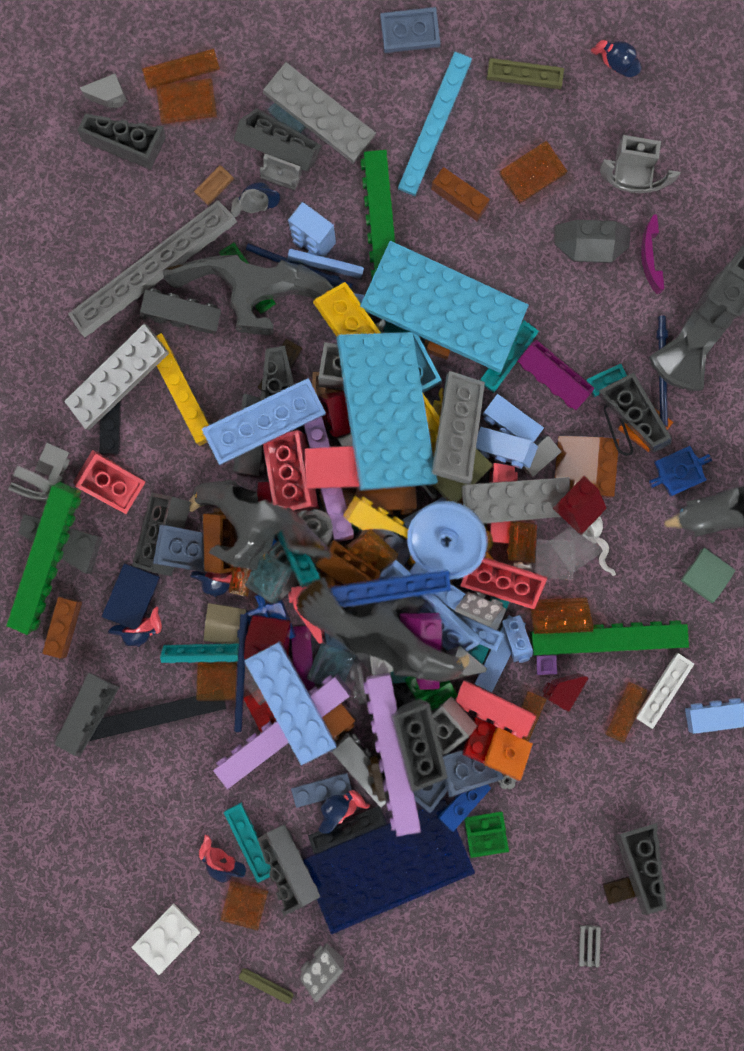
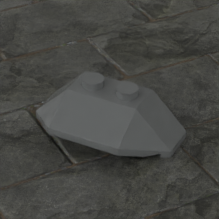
M569 221L555 225L554 244L573 262L612 263L630 247V228L617 221Z

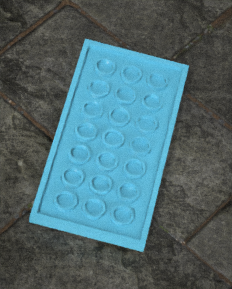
M390 241L360 307L372 315L500 373L524 318L528 304Z
M413 333L338 335L337 344L360 490L436 484L437 476L431 474L434 458Z

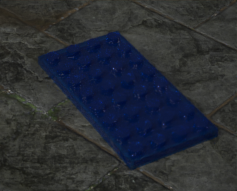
M445 799L439 801L431 813L427 812L424 808L417 810L421 832L397 836L396 830L392 831L391 822H389L386 826L317 855L313 854L302 859L309 870L314 884L318 888L320 897L317 898V901L331 935L475 874L457 828L453 832L450 831L438 818L447 807Z

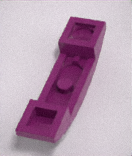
M657 214L650 218L644 230L641 258L644 273L651 288L656 294H660L664 290L663 270L655 271L652 239L659 234Z
M307 626L293 627L296 634L292 638L293 666L306 690L309 692L315 687L312 636Z

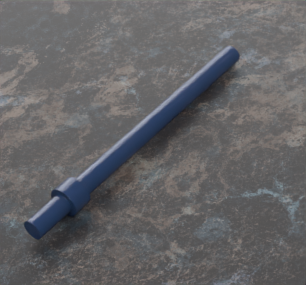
M250 243L247 244L246 250L277 263H280L281 260L287 261V258ZM287 261V262H290V263L299 265V263ZM304 265L326 278L333 287L346 282L351 290L353 288L352 283L340 279L337 275L332 274L331 276Z
M663 315L658 316V330L656 331L659 350L666 346V340L668 339L666 316ZM659 375L660 419L664 426L668 427L667 382Z
M240 614V629L237 630L239 647L234 732H242L245 681L244 661L246 660L244 659V651L248 633V614Z

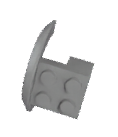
M623 135L617 146L616 162L604 159L600 167V174L607 182L617 189L632 193H649L665 188L677 180L680 172L669 170L663 179L652 183L654 166L659 159L661 141Z
M46 443L35 470L48 475V480L20 466L16 467L13 476L38 487L42 492L33 491L12 482L8 490L30 499L47 501L52 485L61 482L62 476H59V474H64L70 462L67 459L69 452Z

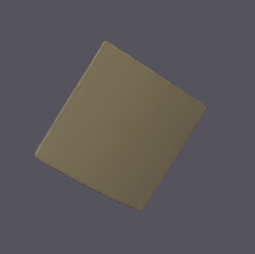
M208 603L204 641L220 644H239L237 630L240 629V614H245L247 609Z

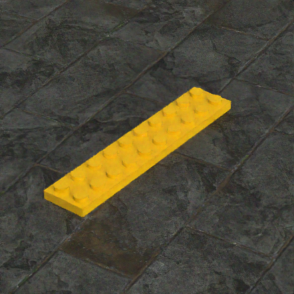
M346 282L313 301L336 336L343 334L381 333L365 309L360 307L361 303ZM423 394L434 457L440 417Z

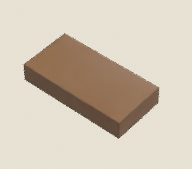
M219 165L194 192L209 206L234 180V177Z

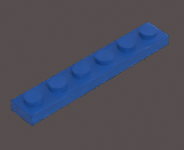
M441 570L330 587V591L340 607L451 591L449 571Z

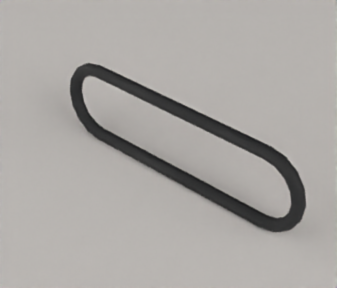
M605 405L603 408L617 451L625 456L632 455L634 452L625 423L620 419L631 450L630 453H625L619 448L606 408L609 406Z

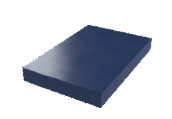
M124 563L101 617L131 629L138 628L142 624L160 577Z

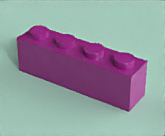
M537 339L517 361L525 371L531 372L538 382L550 388L551 393L562 398L568 407L575 410L580 407L595 389Z

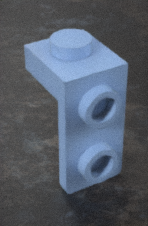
M518 615L503 620L502 623L512 650L513 661L523 663L530 660L533 649L521 616Z

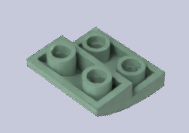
M703 548L693 564L686 570L681 582L710 603H714L736 570L709 550Z

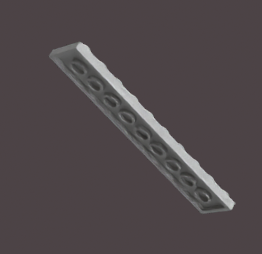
M217 200L68 313L80 333L84 337L88 336L103 323L108 322L119 311L125 309L132 301L138 299L145 290L154 287L157 282L164 278L163 270L165 268L184 264L190 257L200 252L210 242L216 240L219 235L229 230L237 222L236 219Z

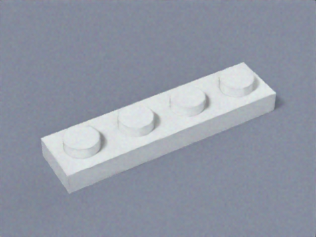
M676 653L635 718L653 729L694 666V663Z

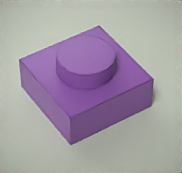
M556 654L536 655L537 675L557 674Z

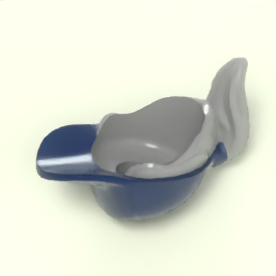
M263 182L253 183L243 190L241 196L233 200L231 214L237 217L241 210L248 213H256L274 208L279 204L280 194L275 190H271Z

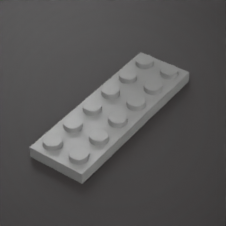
M285 62L263 90L264 95L353 164L376 135V132L287 62Z
M143 324L65 400V403L84 429L90 430L151 372L169 352L149 326Z
M452 371L447 373L431 474L468 485L472 481L485 382Z
M569 477L462 485L463 505L472 510L483 524L561 517L552 508L570 491Z

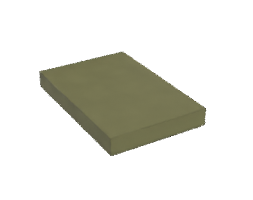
M477 449L475 451L472 481L469 485L476 484L493 466ZM436 475L437 483L432 486L449 502L457 503L463 497L462 485L468 484Z

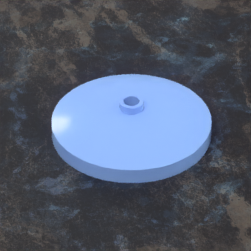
M449 501L432 503L419 511L409 526L407 542L410 554L416 564L427 573L448 570L450 579H458L472 573L485 556L487 550L485 527L479 517L462 504Z

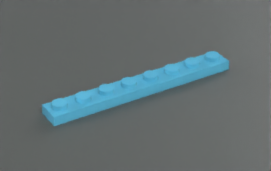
M454 52L398 186L399 190L416 196L472 62V58Z

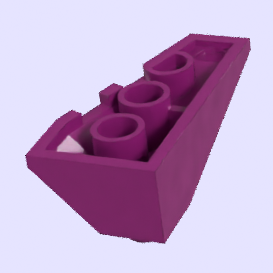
M439 613L399 614V620L406 628L415 634L425 645L441 652L442 619ZM416 679L420 690L439 689L440 681Z

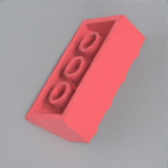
M296 430L263 444L273 504L285 509L289 507L296 513L319 509L316 489H306L305 449H308L306 434Z
M494 463L490 468L489 483L518 480V472H515L514 466ZM512 521L487 523V543L511 544V540L515 539V529H512Z
M484 557L480 565L472 573L462 577L460 586L535 609L547 577Z
M463 681L456 702L464 711L469 712L471 709L477 712L476 716L485 721L489 718L495 721L493 725L503 730L507 727L512 730L511 734L521 739L523 736H528L537 717L536 714L469 681Z

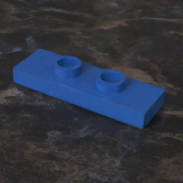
M487 784L458 794L438 818L453 832L490 791L491 787Z

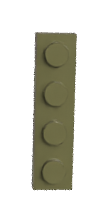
M490 58L487 80L561 89L564 68Z

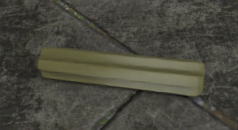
M243 968L240 972V980L287 1004L292 1001L293 992L246 968Z

